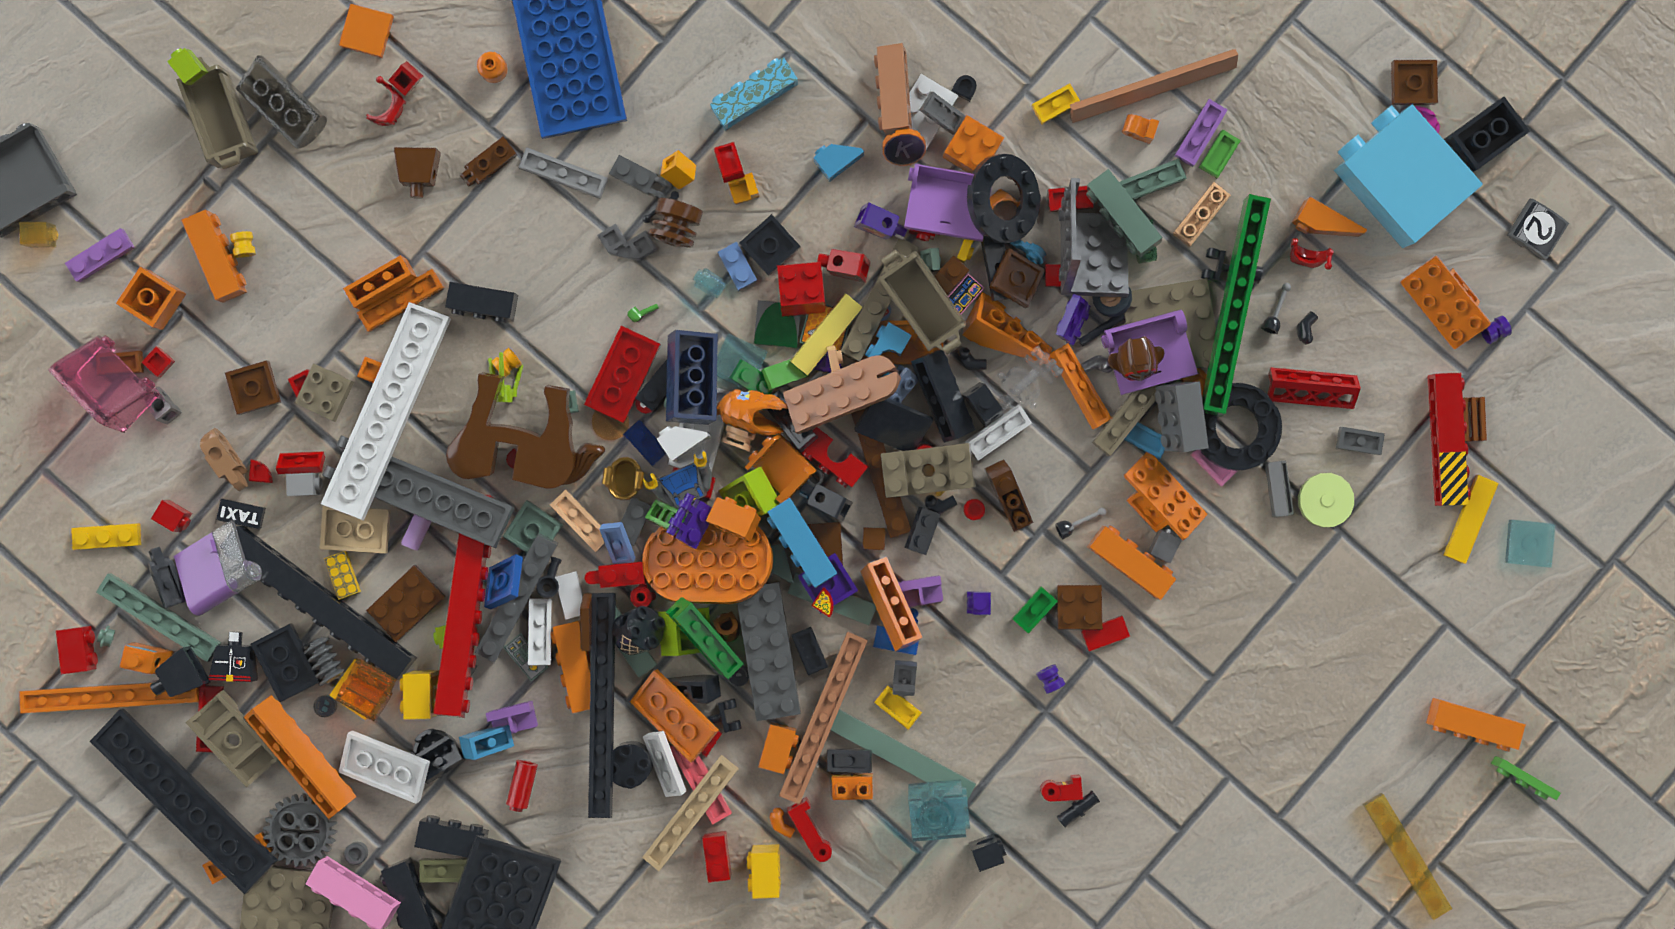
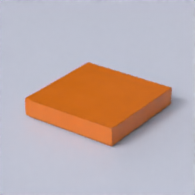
M350 4L339 46L383 58L394 16Z

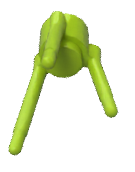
M500 352L499 375L504 376L503 353ZM488 358L490 374H495L494 366L491 362L492 358ZM523 364L518 368L512 389L511 385H504L503 380L497 402H512V397H517V388Z

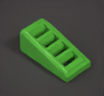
M656 499L645 518L667 530L671 517L674 518L678 509ZM661 508H663V510H662L661 514L659 515V517L656 518V516L658 515V513H659V511L661 510ZM687 513L685 514V516H684V518H683V520H682V523L684 522L685 518L687 517V515H688Z

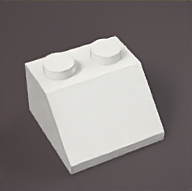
M668 426L659 432L660 437L657 440L671 461L676 463L712 437L704 431Z

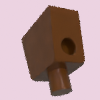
M394 147L399 182L403 186L410 187V198L422 199L424 197V187L435 186L441 152L437 148Z

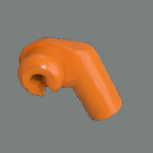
M774 808L769 817L773 829L791 839L795 828L784 823V811L781 808Z

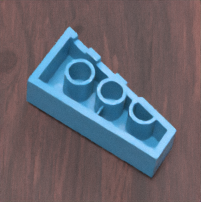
M790 498L768 511L770 517L767 518V521L773 530L778 528L781 536L778 537L785 549L789 547L793 552V555L790 557L796 567L801 565L805 571L802 576L808 586L813 584L816 588L838 574Z

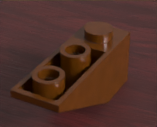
M1003 459L984 468L1012 530L1015 532L1034 523L1014 474L1006 461Z

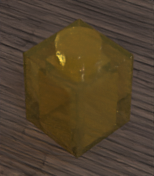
M20 222L21 245L30 248L56 247L58 239L56 225L48 222Z

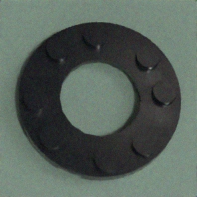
M1011 154L989 156L974 169L971 185H968L967 207L969 215L979 233L986 235L993 242H1015L1025 237L1037 220L1041 201L1039 186L1034 172L1019 157ZM1000 177H1007L1013 180L1015 186L1017 185L1020 191V205L1016 209V215L1010 220L1000 219L994 213L990 204L991 188Z
M1232 383L1227 408L1230 406H1241L1254 414L1258 424L1256 438L1250 445L1244 448L1226 446L1216 433L1218 416L1204 413L1208 448L1200 449L1205 458L1220 468L1243 471L1257 467L1271 457L1281 439L1282 420L1277 406L1268 397L1269 395L1250 384Z

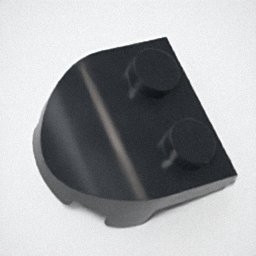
M427 729L415 738L414 741L416 743L413 751H410L411 754L430 761L425 780L427 784L465 761L456 740L442 730Z

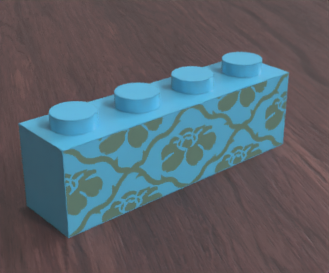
M784 57L780 60L776 58L767 64L766 69L761 72L760 70L753 72L744 83L738 82L730 88L731 91L725 95L721 93L714 97L710 106L726 131L797 86L798 79Z

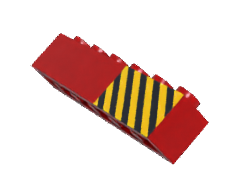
M1461 373L1428 375L1435 506L1469 505L1468 500L1471 497V491L1467 483L1470 470L1468 465H1466V456L1468 455V445L1465 443L1467 424L1464 421L1466 402L1463 399L1462 393L1465 388V381Z

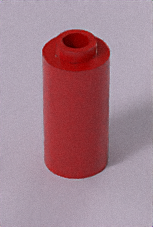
M516 760L506 805L510 806V810L522 812L523 809H528L538 764L525 760Z

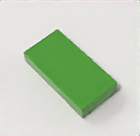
M1222 129L1198 168L1217 179L1241 140Z
M791 359L761 370L769 390L808 376L790 362Z

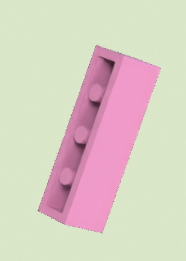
M328 856L317 862L306 882V885L311 887L314 893L327 897L333 905L341 906L352 917L360 918L366 922L367 926L371 929H384L387 927L401 904L395 898Z

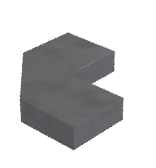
M616 223L597 235L607 252L618 257L641 261L658 250L646 230L628 242Z

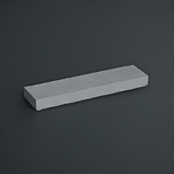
M527 147L518 167L521 170L601 199L608 182L607 177Z

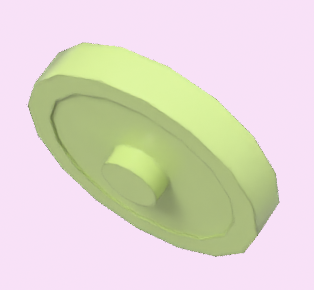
M1319 473L1308 478L1301 486L1298 494V507L1303 517L1311 524L1319 527H1334L1343 523L1351 515L1354 507V493L1350 484L1341 476L1333 473Z

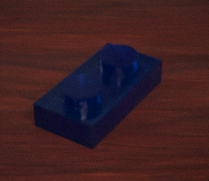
M638 420L623 434L652 467L667 455L657 438L641 420Z

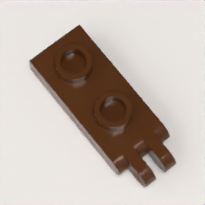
M501 137L466 164L464 167L466 171L460 177L464 180L471 175V178L465 182L469 187L475 182L479 185L518 154L507 140Z

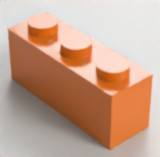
M400 255L343 289L353 307L362 310L414 280L417 276L408 260Z

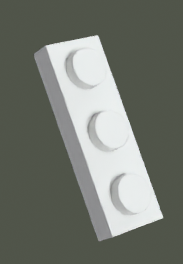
M1018 404L970 437L965 443L971 444V452L979 461L1028 427L1032 422Z
M529 599L528 666H550L551 599Z
M664 731L652 732L643 736L665 797L683 795L687 791Z

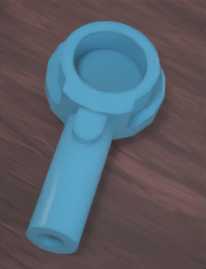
M1022 240L1010 243L1024 251L1027 255L1026 258L1033 263L1042 264L1045 261L1046 252L1039 245L1030 244L1027 241L1023 242Z

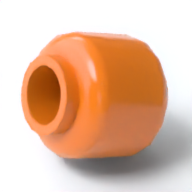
M489 51L482 54L477 61L478 72L487 82L498 83L506 77L508 71L507 63L500 54Z

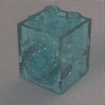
M961 779L908 784V803L913 842L966 837V829H970L967 791L966 787H962Z

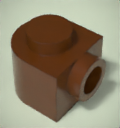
M732 611L722 613L712 621L717 633L725 642H731L738 638L740 628Z

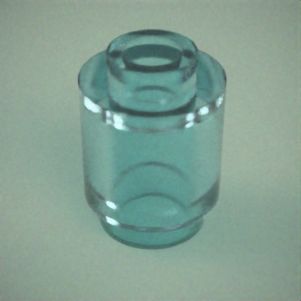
M704 268L703 271L699 269L693 278V281H695L694 286L710 297L718 298L727 285L723 282V278L707 268Z

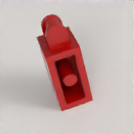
M643 561L598 566L599 570L589 571L585 574L586 583L600 584V588L647 583L644 575Z

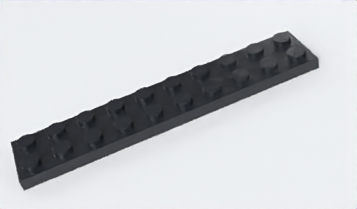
M124 708L119 709L89 741L243 894H247L278 861Z

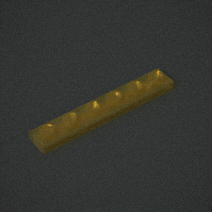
M1380 793L1363 803L1362 805L1430 918L1435 920L1452 910L1451 905L1384 794Z

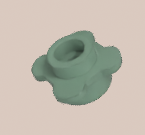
M109 625L105 630H100L97 642H100L99 648L103 646L110 647L116 630L110 629Z

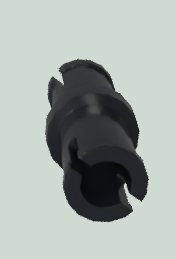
M1091 790L1083 797V800L1072 802V806L1060 815H1057V818L1066 828L1067 825L1079 816H1085V812L1099 803L1100 800Z

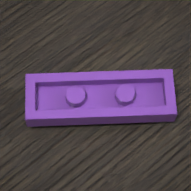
M1208 99L1174 156L1193 167L1226 114L1227 109Z
M119 228L65 262V265L77 282H82L135 247L124 229Z

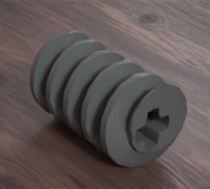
M321 637L302 646H309L304 652L305 655L312 654L308 662H316L312 670H320L315 676L316 679H324L319 684L320 687L341 678L340 674L345 671L344 668H336L341 663L340 660H332L337 653H329V650L334 647L333 645H325L330 639L329 637Z

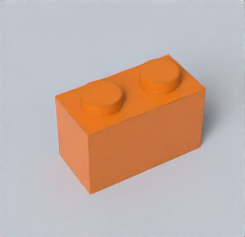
M717 497L706 522L714 528L751 542L761 520V517L756 513L757 510L748 505H745L744 508L736 505L737 501L729 497H725V499Z
M774 722L770 723L759 768L784 774L785 769L790 770L793 757L789 756L791 747L796 748L799 735L795 734V728Z

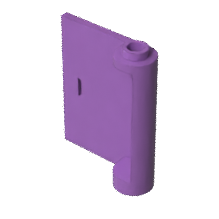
M915 164V168L910 167L908 181H912L904 228L982 242L983 235L974 226L967 207L968 185H971L974 174Z
M1182 310L1104 330L1101 341L1104 349H1108L1109 355L1118 353L1119 346L1128 341V339H1137L1142 336L1150 339L1154 347L1160 346L1164 349L1165 355L1158 364L1157 372L1147 379L1130 381L1114 370L1121 395L1198 374L1186 335L1187 322Z

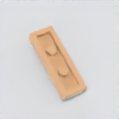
M564 490L550 504L595 552L605 544L599 530L601 525L567 490Z

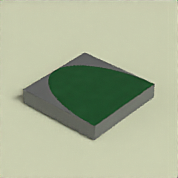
M758 300L753 344L797 349L800 315L782 317L781 302Z

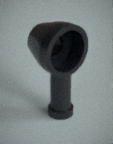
M551 557L547 576L541 577L537 582V592L544 598L555 596L559 590V583L555 579L559 564L562 562L559 558ZM543 586H549L550 591L545 592L543 590Z

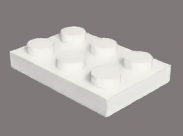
M920 74L910 91L912 129L918 131L924 137L927 150L941 126L919 111L930 92H935L952 106L956 102L958 95Z

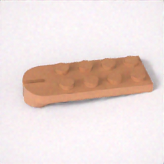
M878 355L871 356L783 392L795 432L801 434L888 399L896 392L901 380V376L898 374L899 371L888 358ZM891 372V374L882 377L885 373Z

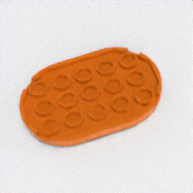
M709 524L696 549L675 538L676 535L672 536L666 533V529L660 527L648 538L642 556L646 580L659 595L673 602L683 597L695 604H734L745 601L754 596L765 585L773 565V551L770 541L759 527H757L751 542H748L714 528Z

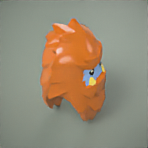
M734 389L717 403V415L721 416L725 424L729 423L735 428H741L752 434L757 433L769 436L781 434L784 430L780 428L779 424L766 419L759 410H782V408L788 409L783 400L775 395L764 394L755 390L743 392L739 389Z

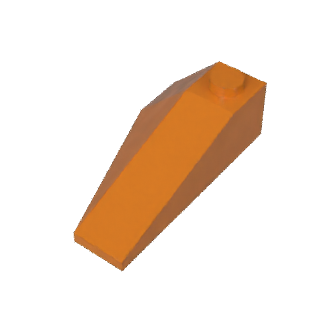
M982 292L965 321L966 326L963 329L962 335L980 346L1048 364L1051 358L1049 354L1052 352V347L1035 332L1027 331L1020 324L1021 320L1018 317L1013 319L1004 311L1006 307L999 301L992 302L991 297Z

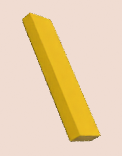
M1475 475L1470 488L1471 497L1468 500L1469 505H1463L1443 556L1463 564L1467 563L1499 483L1481 475Z

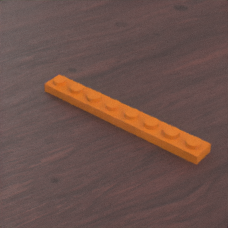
M154 682L19 691L20 714L192 703L199 701V688L174 697L168 696L166 691L158 696L155 695L150 687Z

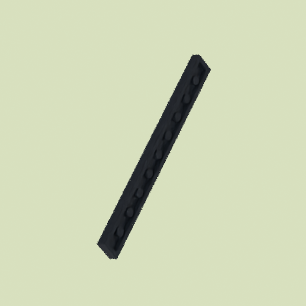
M592 593L588 818H612L615 636L613 637L612 628L616 618V593Z

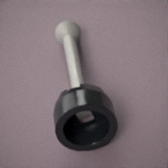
M1285 283L1282 286L1283 292L1274 315L1266 318L1262 324L1261 329L1267 333L1278 334L1281 325L1277 317L1285 296L1291 289L1289 283Z
M1099 508L1098 512L1074 523L1066 520L1056 523L1055 527L1060 538L1063 540L1072 535L1074 527L1097 516H1105L1106 509Z

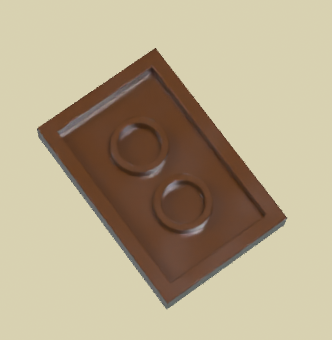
M413 565L366 611L395 642H398L446 596L417 565Z

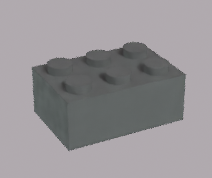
M1177 382L1156 386L1155 400L1159 408L1158 422L1161 425V444L1165 449L1164 451L1189 452L1208 448L1200 382Z

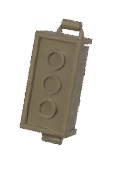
M198 57L208 73L192 85L184 84L180 78L176 79L206 162L217 168L227 169L240 164L241 159L259 152L229 72L220 65L209 67L202 57Z
M895 249L882 258L881 261L884 264L885 272L878 279L927 350L930 351L938 347L948 355L961 346L962 343L960 342L958 331L966 326V322L915 250L908 256H904ZM899 257L902 258V260L896 263L894 266H892L889 269L887 268L888 265L897 260ZM954 334L956 335L957 338L949 342L944 347L941 346V343L943 341H945Z

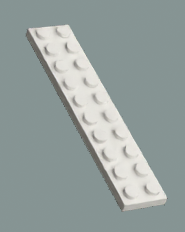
M408 303L323 497L322 505L364 521L450 323V317L416 304Z

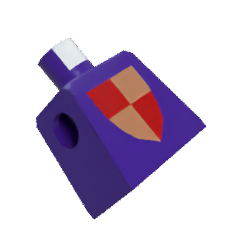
M870 202L861 207L854 224L855 228L886 240L891 238L892 235L903 240L907 232L903 225L898 224V215ZM882 221L886 223V228L883 227Z

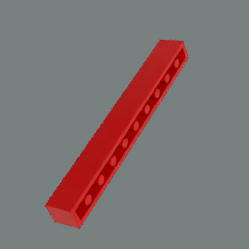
M460 533L458 536L433 714L465 718V713H468L470 709V700H467L468 691H471L473 687V677L470 676L471 669L475 668L476 655L473 654L474 647L478 646L479 643L477 625L481 624L482 621L480 603L484 602L485 599L483 582L488 577L486 560L491 556V546Z

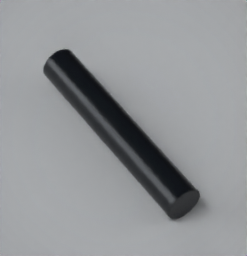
M1124 314L1110 318L1079 338L1080 345L1082 347L1102 335L1104 330L1111 329L1125 320Z

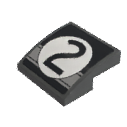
M1529 198L1507 236L1520 247L1528 248L1539 259L1547 260L1569 223L1550 208Z

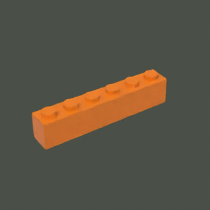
M272 695L252 708L243 717L328 819L357 797L353 793L352 788L339 776L337 770L327 762L323 753L317 750L310 738L301 731L296 721L286 713L281 703Z

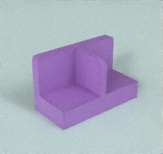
M940 575L898 582L909 607L943 601Z
M533 701L485 713L487 722L491 721L493 727L509 725L512 734L538 726Z

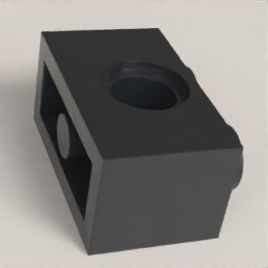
M994 834L969 842L979 872L1005 863L1003 856L1007 854L1000 838L996 839Z

